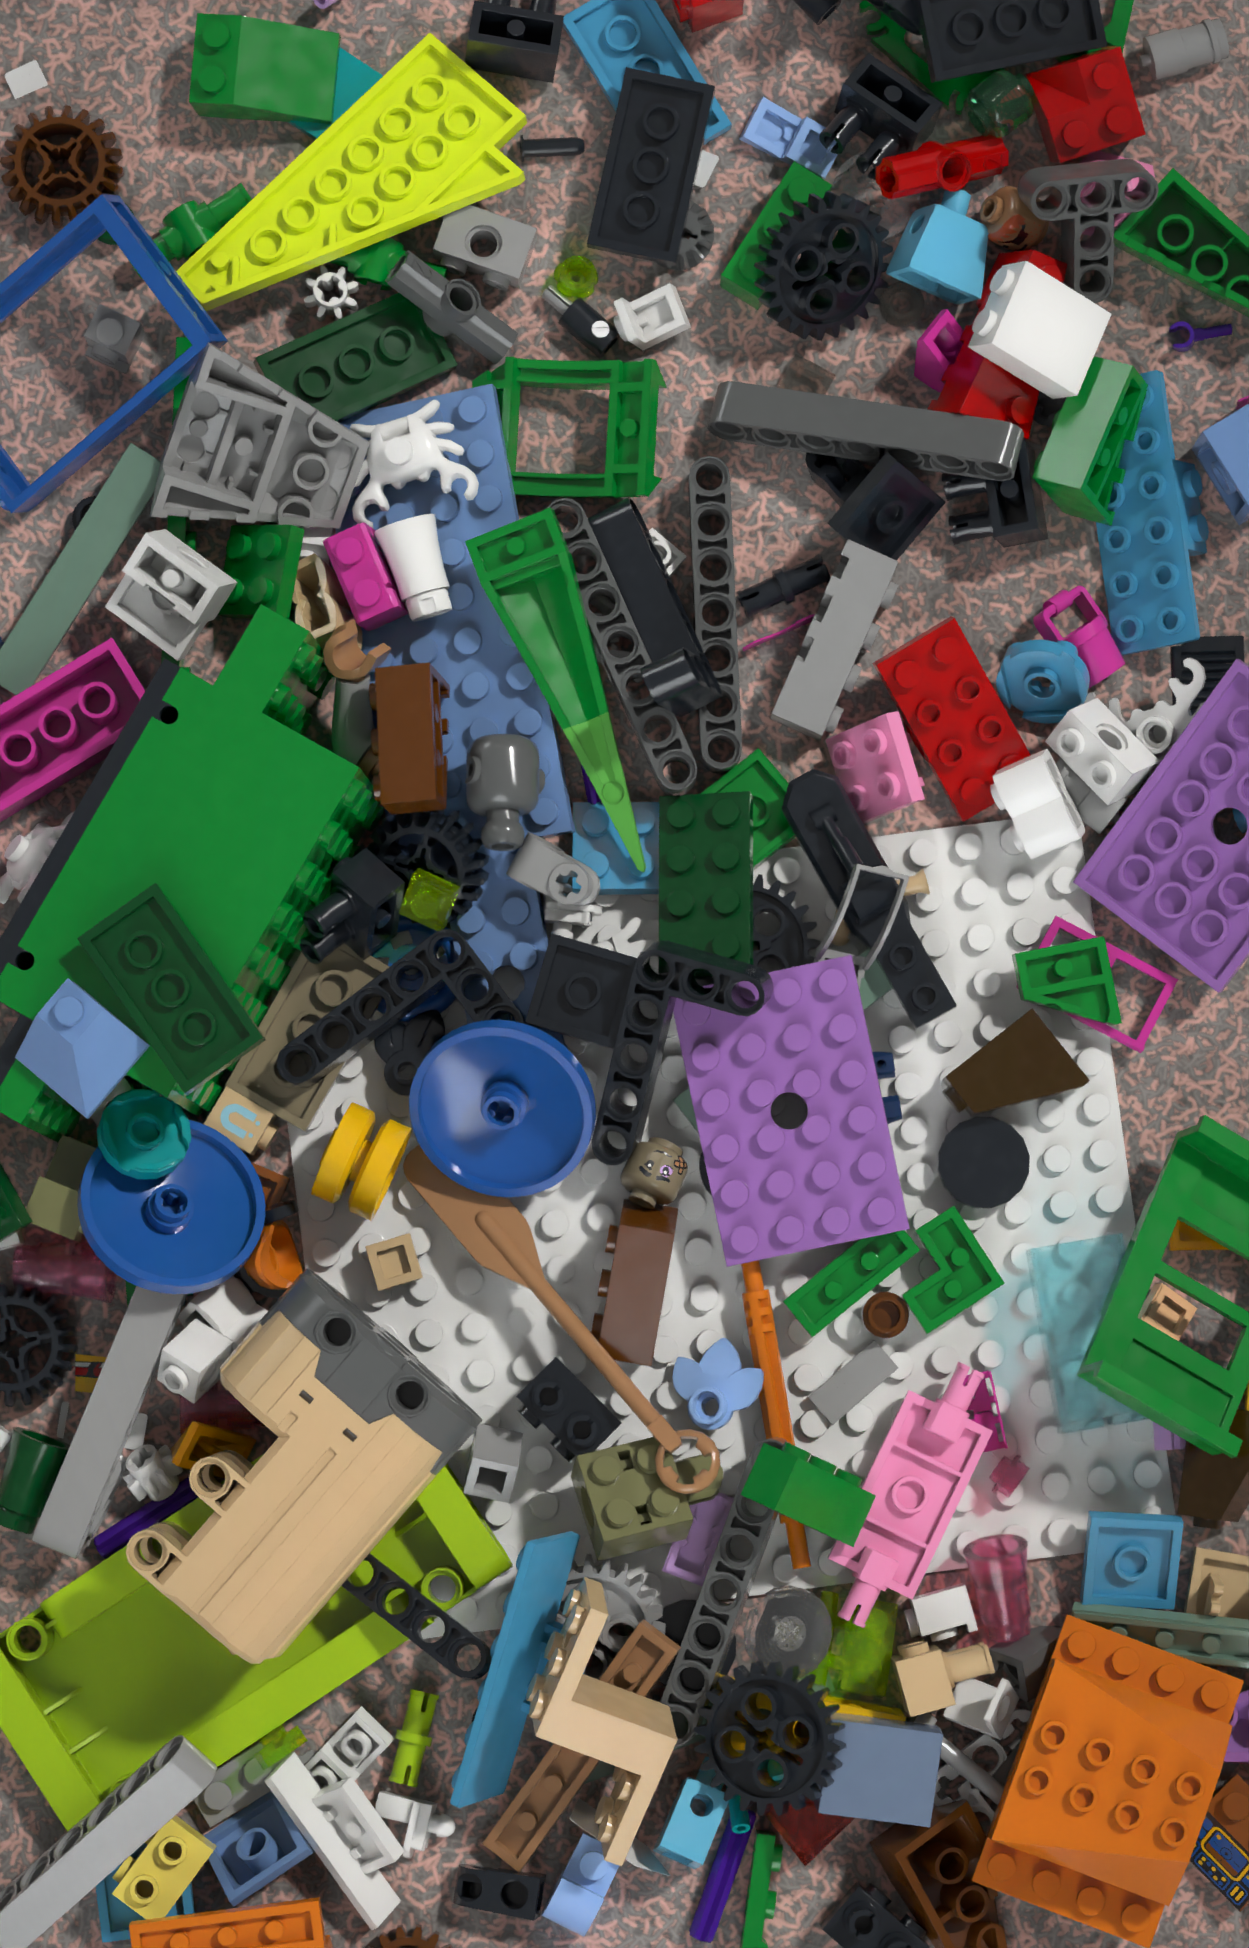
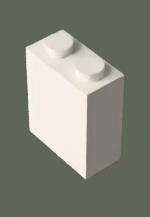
M1028 261L1002 265V268L995 273L991 280V293L985 308L974 320L972 326L974 334L968 347L1052 399L1077 396L1111 317V313Z

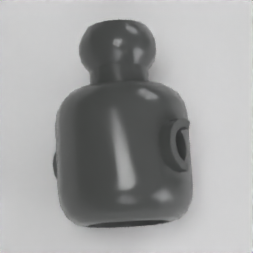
M514 734L485 735L473 741L467 749L465 780L467 805L475 814L486 817V823L481 830V840L485 848L494 851L516 850L524 842V828L519 823V816L527 815L536 808L539 794H541L545 785V774L542 769H539V751L536 744L524 736Z

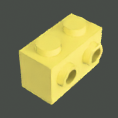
M176 1815L145 1842L147 1847L137 1860L129 1856L112 1877L119 1883L112 1894L144 1919L165 1917L217 1847Z

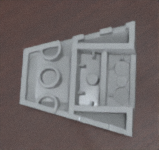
M208 342L189 376L161 458L150 517L167 518V516L189 517L192 520L208 521L209 518L231 519L240 523L263 521L278 522V525L340 529L370 443Z

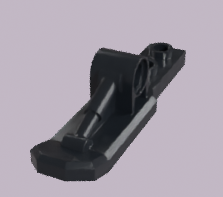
M811 769L788 783L781 810L838 911L854 864L869 867L888 866L837 776ZM860 870L843 921L850 934L871 950L885 924L899 885L895 878ZM903 896L896 918L876 957V961L915 1030L955 1009L957 1004L914 931L910 921L908 901Z

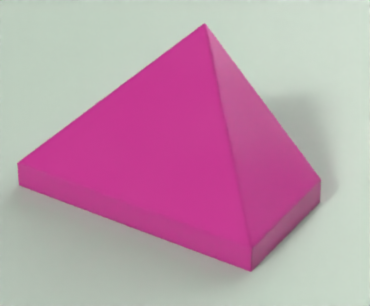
M948 309L940 311L918 339L914 376L940 393L944 386V383L941 381L943 374L949 364H954L963 345L959 339L964 330Z

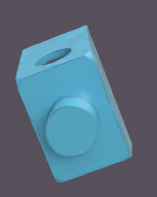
M961 189L956 192L945 190L941 205L932 204L915 210L898 243L886 274L953 304L960 305L981 299L988 229L986 225L966 216L971 195Z
M705 1756L702 1764L709 1760V1757ZM699 1769L696 1779L687 1777L683 1780L653 1848L654 1852L692 1869H697L703 1865L729 1802L724 1800L725 1792L721 1791L724 1783L713 1788L710 1786L712 1779L716 1776L714 1769L707 1771ZM694 1799H700L706 1804L707 1808L703 1817L697 1816L692 1812L691 1805Z

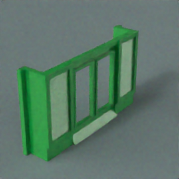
M1203 1115L1200 1116L1197 1125L1181 1130L1175 1136L1153 1192L1149 1193L1100 1311L1101 1317L1077 1372V1376L1096 1386L1099 1391L1212 1456L1224 1453L1230 1458H1235L1238 1455L1243 1440L1228 1431L1249 1381V1312L1161 1261L1177 1220L1249 1261V1141L1208 1116ZM1154 1276L1243 1327L1226 1369L1137 1318Z

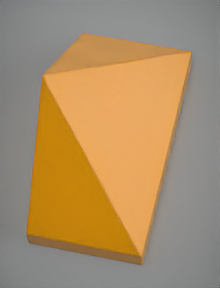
M192 1421L171 1448L172 1463L178 1467L191 1470L193 1465L200 1459L224 1450L236 1451L247 1459L256 1439L249 1435ZM215 1464L214 1476L225 1478L222 1468Z

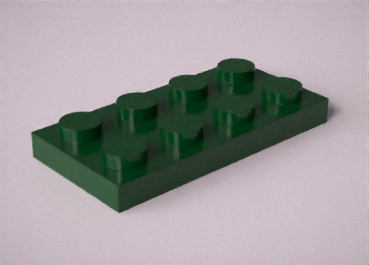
M400 293L255 357L253 362L259 374L338 423L455 370L458 365L444 337L434 333L425 323L423 310Z
M750 791L659 796V941H671L753 965V796ZM658 956L659 975H668V963L664 958ZM697 968L694 970V976H712L705 969Z
M156 883L77 938L186 1095L191 1094L266 1040Z

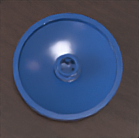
M484 1020L466 1024L452 1030L438 1040L427 1052L413 1078L409 1096V1114L414 1134L422 1150L429 1160L451 1180L470 1190L486 1195L521 1197L536 1194L553 1187L565 1179L577 1167L593 1135L596 1120V1104L593 1089L585 1070L576 1057L557 1039L542 1030L523 1023L509 1020Z
M189 1120L192 1138L186 1156L172 1173L158 1179L138 1180L117 1171L106 1161L99 1147H97L85 1167L79 1184L78 1216L85 1238L94 1253L110 1270L124 1280L154 1292L190 1294L220 1285L230 1279L245 1265L252 1255L264 1227L266 1206L264 1192L259 1176L250 1160L226 1136L211 1127Z

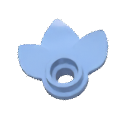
M721 1338L706 1351L699 1363L692 1359L678 1357L673 1370L675 1390L688 1401L687 1409L690 1419L695 1425L705 1430L722 1428L730 1421L734 1411L750 1407L757 1399L764 1382L762 1369H741L742 1365L739 1354L732 1343L726 1338ZM711 1399H716L719 1404L718 1411L714 1415L709 1416L705 1411L706 1403Z

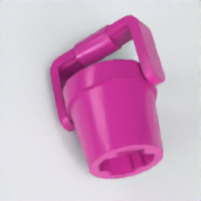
M1076 586L1070 591L1060 590L1043 603V610L1033 618V623L1044 640L1054 642L1068 641L1077 647L1078 656L1084 661L1089 671V688L1107 678L1126 663L1107 628L1108 623L1105 616L1083 586ZM1074 600L1088 622L1063 638L1049 617L1053 618L1071 606Z

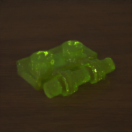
M821 1591L819 1602L823 1604L830 1619V1640L824 1656L816 1667L809 1671V1675H816L813 1686L826 1687L828 1670L839 1672L837 1690L879 1698L886 1697L899 1604L876 1600L865 1623L866 1626L862 1628L852 1623L860 1604L856 1606L850 1621H847L837 1616L839 1594ZM819 1608V1614H818V1621H817V1622H819L821 1608ZM834 1628L845 1630L842 1656L831 1653ZM813 1650V1656H812V1663H811V1664H813L815 1650Z

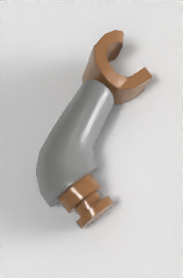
M353 618L336 628L332 636L325 643L323 650L324 662L328 670L336 677L331 741L333 753L360 767L370 780L374 774L379 773V756H374L371 745V730L375 726L369 700V673L381 666L392 648L382 643L365 655L357 643L358 629Z

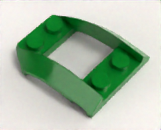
M505 357V363L492 372L485 371L472 381V388L487 384H493L496 387L507 459L511 470L515 495L561 498L649 497L662 480V478L654 476L658 394L659 388H667L656 360L644 359V361L627 362L621 360L558 361ZM521 387L610 390L605 474L516 472Z

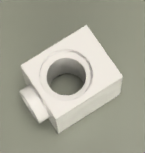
M195 1318L162 1349L157 1380L163 1383L171 1392L180 1394L194 1404L221 1379L220 1366L231 1355L233 1341Z

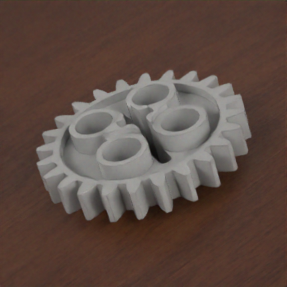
M587 1554L584 1566L578 1567L575 1560H573L561 1601L566 1602L568 1594L572 1589L579 1590L584 1577L602 1583L609 1615L592 1654L601 1659L602 1663L596 1667L586 1666L584 1672L585 1675L599 1680L615 1658L609 1649L619 1652L630 1637V1635L620 1636L614 1633L611 1629L614 1624L620 1622L627 1623L635 1630L638 1624L645 1619L664 1635L666 1624L656 1621L663 1616V1606L650 1605L655 1599L656 1590L654 1588L644 1591L640 1590L644 1580L643 1574H639L630 1580L627 1578V1563H624L617 1571L611 1570V1558L603 1560L601 1566H594L592 1555ZM560 1606L555 1621L564 1625L567 1617L562 1615L564 1606Z

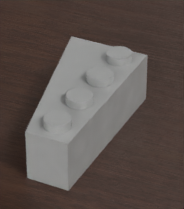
M847 539L841 553L839 565L830 578L819 605V610L809 626L800 653L792 665L770 717V720L818 741L821 740L824 731L831 734L834 733L844 711L843 708L836 706L843 689L852 692L862 670V667L855 665L861 648L868 651L871 650L881 627L873 623L879 607L889 609L899 586L891 582L899 561Z

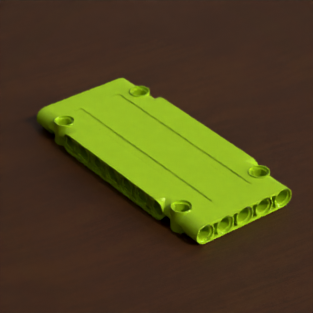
M263 1455L252 1461L251 1464L255 1465ZM448 1463L370 1552L445 1612L513 1567L507 1553L469 1495L463 1493L464 1488ZM198 1497L164 1521H171L180 1525L193 1537L214 1513V1510ZM153 1538V1549L162 1556L161 1544ZM126 1545L39 1604L41 1607L0 1633V1728L68 1832L174 1737L183 1735L218 1767L407 1641L408 1638L341 1586L281 1656L264 1659L260 1664H251L236 1654L232 1655L226 1646L140 1575L128 1562ZM139 1546L140 1555L142 1556V1558H143L144 1560H146V1559L144 1558V1556L142 1555V1552H141V1549H140V1546ZM368 1561L361 1562L350 1575L354 1586L362 1587L371 1581L373 1577L372 1565ZM446 1575L454 1581L456 1592L452 1599L440 1600L433 1595L431 1583L436 1576ZM404 1589L392 1590L385 1602L387 1611L392 1615L404 1612L409 1604V1597ZM437 1617L428 1618L423 1623L421 1631L434 1623V1619ZM25 1626L35 1627L40 1632L41 1644L36 1651L26 1649L21 1643L20 1634Z

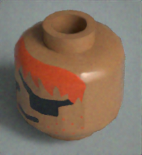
M1005 186L984 200L980 209L981 223L986 225L988 229L989 241L1014 252L1029 250L1043 240L1048 230L1049 221L1041 220L1028 209L1019 198L1018 188ZM1036 198V202L1042 201L1040 198Z

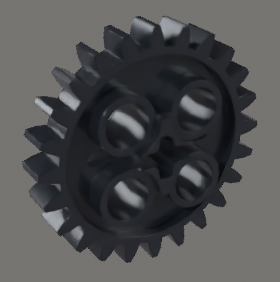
M826 191L823 199L811 193L808 197V207L798 201H794V215L790 217L780 212L778 215L783 226L779 230L772 227L767 228V232L773 238L771 244H759L758 248L766 253L767 257L766 260L756 262L754 267L764 272L765 275L757 279L754 285L766 291L758 300L769 308L766 315L777 321L779 327L796 334L802 339H806L809 335L818 341H822L825 333L838 338L840 325L853 331L855 329L853 317L859 315L867 320L869 318L865 308L867 303L880 304L881 301L874 292L876 288H888L889 284L880 277L881 273L886 272L889 263L884 261L883 257L891 253L893 247L883 242L888 236L889 230L878 225L882 218L880 215L870 211L868 204L858 199L856 200L846 193L838 196L831 191ZM838 231L835 239L832 241L835 232ZM801 254L800 259H799L798 262L795 264V261H796L798 255ZM815 293L813 300L810 301L812 295Z
M758 874L753 884V945H758L759 949L753 951V965L757 966L760 961L766 958L776 959L780 962L783 969L813 963L815 957L808 955V950L818 948L821 941L807 937V934L817 927L816 922L803 923L801 919L808 911V905L794 909L791 904L794 901L796 892L793 890L784 897L778 895L781 883L779 880L773 883L769 890L763 888V876L761 874ZM764 912L774 914L780 922L779 931L771 936L760 934L754 925V920L759 914ZM694 976L700 986L714 984L712 976Z
M762 1660L752 1662L750 1672L744 1665L734 1668L735 1680L728 1675L722 1676L718 1679L722 1691L712 1689L706 1692L705 1695L713 1706H704L697 1710L702 1717L707 1719V1723L694 1727L693 1731L705 1736L706 1742L696 1746L694 1750L699 1753H708L709 1760L704 1762L700 1769L701 1771L714 1769L716 1776L712 1779L710 1786L713 1788L724 1783L727 1786L724 1794L726 1802L740 1795V1810L742 1811L751 1808L755 1802H757V1811L760 1816L770 1812L772 1803L778 1816L788 1812L789 1802L796 1811L806 1807L805 1796L812 1801L822 1796L817 1784L828 1787L834 1783V1779L826 1770H836L843 1765L832 1754L835 1751L846 1748V1743L834 1739V1733L844 1729L846 1726L845 1723L832 1722L830 1717L839 1710L840 1706L839 1704L825 1706L823 1700L828 1695L830 1689L827 1687L815 1692L812 1689L816 1678L814 1674L799 1680V1665L797 1664L789 1666L784 1674L781 1660L770 1662L767 1671ZM759 1692L767 1695L772 1703V1711L769 1716L762 1714L757 1708L756 1698ZM737 1711H741L748 1722L739 1719ZM796 1721L805 1724L808 1728L809 1741L807 1745L798 1742L793 1734V1726ZM768 1729L774 1732L771 1740L775 1744L770 1747L765 1743L768 1739L765 1730ZM733 1731L741 1733L745 1738L746 1749L744 1754L735 1751L731 1745V1734ZM792 1754H797L803 1759L802 1765L797 1763L796 1758ZM770 1759L777 1761L782 1766L784 1771L782 1782H776L769 1776L768 1763Z

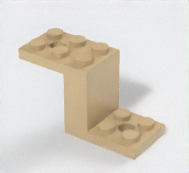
M584 1577L579 1590L572 1589L568 1594L562 1613L567 1618L561 1632L554 1631L551 1634L544 1653V1658L548 1659L542 1675L535 1673L527 1690L526 1700L530 1701L529 1717L533 1720L536 1737L615 1766L612 1780L616 1782L610 1797L603 1796L596 1809L594 1822L598 1824L597 1840L601 1841L604 1860L622 1866L675 1747L677 1736L668 1705L583 1674L609 1615L602 1583Z

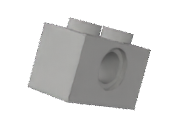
M468 205L445 215L433 247L434 259L441 261L439 265L448 267V272L464 276L467 270L482 275V282L490 287L506 291L509 285L520 289L537 241V228ZM486 239L492 241L497 248L492 255L479 257L472 252V246L477 241Z

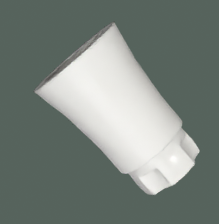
M424 514L407 518L374 531L373 533L393 574L401 602H405L411 620L413 622L421 621L451 611L452 606L447 590L450 586L439 547L435 514Z

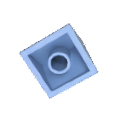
M272 1791L263 1795L204 1835V1837L217 1846L208 1860L233 1907L314 1852Z

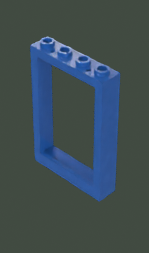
M101 194L0 283V324L104 232L108 231L192 346L31 485L0 444V507L11 513L29 512L191 374L208 342L219 349L228 342L119 195Z

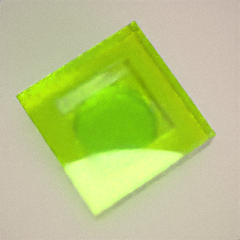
M418 868L412 874L398 914L436 931L443 930L449 920L460 886Z
M281 1724L259 1739L263 1748L253 1755L262 1769L265 1770L308 1740L298 1725L286 1731Z

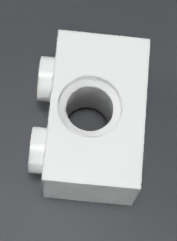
M1098 698L1070 709L1045 741L1107 805L1136 793L1160 762Z

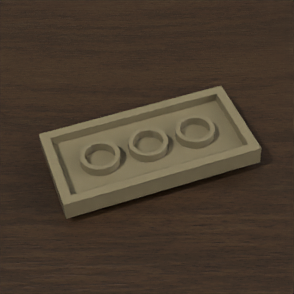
M346 944L341 945L317 965L311 963L301 952L258 1027L266 1040L240 1058L225 1086L307 1132L348 1060L316 1084L300 1088L292 1085L280 1075L277 1069L279 1052L293 1039L390 966L372 956L363 960ZM373 997L365 1003L363 1014L366 1019H372L383 998ZM336 1025L328 1031L326 1041L330 1048H340L347 1043L349 1038L347 1027ZM307 1053L295 1055L289 1064L291 1074L295 1077L306 1075L312 1066V1059Z

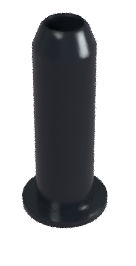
M520 135L521 162H524V158L576 156L584 152V140L578 137L523 139V135Z

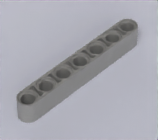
M136 1286L33 1535V1542L74 1559L78 1557L160 1362L162 1349L168 1343L188 1294H165Z
M178 1735L166 1743L0 1892V1948H27L196 1798L214 1778L217 1771L216 1764L183 1735Z

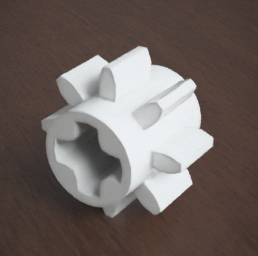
M322 265L320 269L321 275L316 281L306 278V286L314 294L304 299L305 306H318L317 318L319 322H322L327 315H335L336 320L342 319V312L347 308L357 311V302L350 298L349 294L360 290L359 285L356 281L346 284L345 267L342 266L337 273L328 272L327 268ZM334 286H338L341 298L332 297L329 302H325L323 289L331 291Z
M147 1444L138 1447L128 1456L126 1460L128 1471L124 1472L122 1477L127 1482L128 1489L138 1501L144 1499L146 1495L153 1501H161L175 1492L179 1485L177 1475L182 1473L183 1469L172 1463L171 1450L167 1445L162 1446L157 1451L153 1445Z

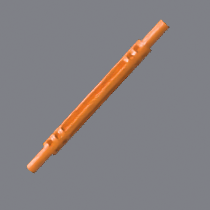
M760 1261L743 1263L741 1266L746 1293H742V1300L754 1368L762 1369L764 1373V1382L759 1393L766 1439L773 1437L783 1438L795 1446L769 1289L764 1290ZM779 1513L780 1524L785 1523L792 1568L810 1567L811 1562L804 1525Z

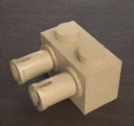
M919 1639L897 1646L899 1654L890 1656L904 1711L910 1717L956 1705L952 1689L955 1688L954 1683L995 1673L988 1646L983 1641L972 1646L943 1652L936 1645L928 1646L927 1641Z

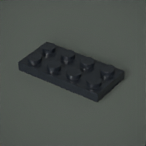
M915 0L931 83L1107 47L1099 0Z
M626 67L587 240L588 248L677 266L715 95L714 85Z

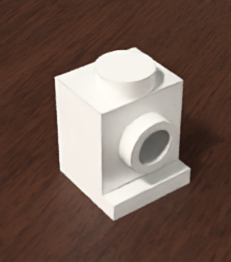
M963 1583L914 1596L913 1600L909 1598L911 1609L903 1611L911 1638L930 1634L932 1642L958 1635L957 1626L964 1625L969 1633L978 1630L966 1585Z

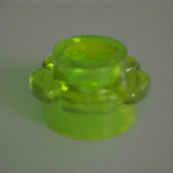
M576 255L558 264L554 271V279L558 282V291L565 297L572 298L576 296L577 298L585 299L593 294L595 290L594 285L598 283V273L594 264L588 258ZM577 276L579 277L580 281L574 282L572 280V277Z

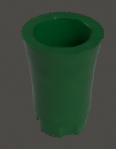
M13 1427L9 1453L0 1482L1 1526L25 1534H32L34 1532L38 1518L41 1517L69 1450V1444L30 1429Z

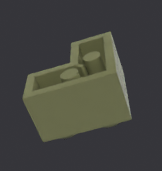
M62 1135L45 1178L39 1176L26 1207L33 1221L32 1224L74 1241L84 1242L85 1235L78 1216V1190L85 1167L96 1148Z

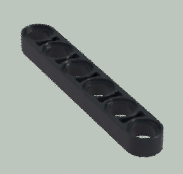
M371 1553L363 1560L368 1561L372 1565L373 1577L371 1581L365 1586L356 1587L351 1582L349 1576L342 1584V1587L453 1674L465 1680H476L482 1678L489 1671L492 1658L487 1644ZM395 1589H404L409 1597V1604L406 1610L398 1615L390 1614L385 1605L388 1594ZM440 1617L444 1622L445 1632L440 1640L434 1643H427L422 1638L421 1627L428 1618ZM476 1645L481 1653L479 1665L471 1671L461 1670L457 1663L459 1651L464 1646Z

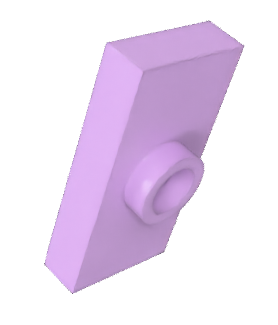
M719 1492L713 1500L689 1506L693 1522L687 1539L672 1543L662 1571L703 1586L732 1506L733 1497Z

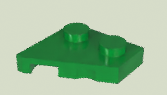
M1104 936L1012 954L1021 1000L1111 1026L1122 1023Z

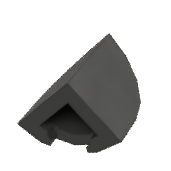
M1038 1626L1023 1629L1007 1636L989 1648L994 1669L997 1671L1003 1668L1008 1678L1015 1684L1013 1689L1018 1697L1027 1702L1037 1697L1061 1630L1060 1626Z

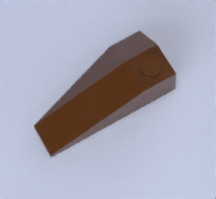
M965 1799L934 1807L930 1827L895 1823L869 1843L890 1882L917 1922L927 1931L926 1935L935 1948H1007L1004 1927L999 1924L994 1898L998 1896V1892L971 1881L987 1836L971 1806Z

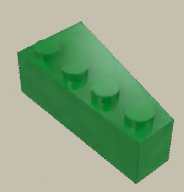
M1172 168L1159 182L1158 195L1154 203L1146 210L1132 212L1114 232V246L1249 317V236Z

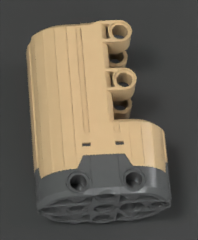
M309 1268L295 1279L220 1366L222 1386L278 1436L277 1440L255 1465L251 1464L241 1454L232 1450L217 1452L200 1459L193 1465L189 1476L191 1489L214 1510V1513L193 1537L180 1525L171 1521H163L137 1532L130 1538L126 1548L128 1562L140 1575L192 1617L219 1642L251 1664H260L264 1659L279 1657L286 1651L473 1434L482 1421V1418L421 1363L407 1347ZM215 1464L224 1471V1485L219 1483L214 1477ZM153 1538L161 1544L162 1556L153 1549ZM139 1546H140L142 1555L144 1556V1558H145L146 1560H144V1559L142 1558V1556L140 1555Z

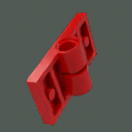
M950 616L872 664L902 715L904 727L907 733L910 734L911 740L921 756L930 765L960 820L964 822L995 803L990 785L994 784L992 776L996 771L1029 757L1031 754L956 619Z

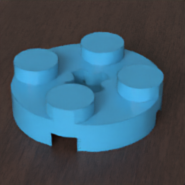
M1029 640L1011 644L1000 663L996 678L998 695L1009 709L1012 704L1017 709L1023 711L1022 718L1044 724L1058 723L1070 709L1084 704L1090 685L1089 671L1084 661L1078 656L1077 647L1063 640L1057 642ZM1039 676L1046 677L1051 680L1050 686L1042 687L1040 681L1032 679Z

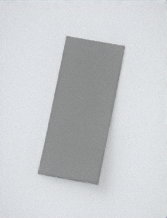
M874 1340L808 1398L826 1419L834 1425L894 1373L898 1367Z

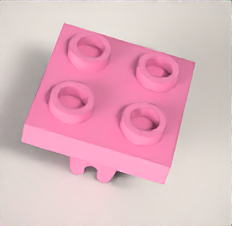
M899 711L885 713L825 739L835 774L839 778L863 824L925 799L922 787L925 786L923 777H918L908 744L912 742L909 733L905 734Z

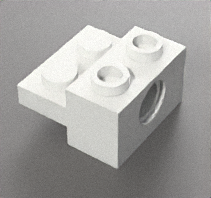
M166 529L152 531L144 534L122 569L125 576L105 608L178 661L185 658L206 623L215 619L238 582Z

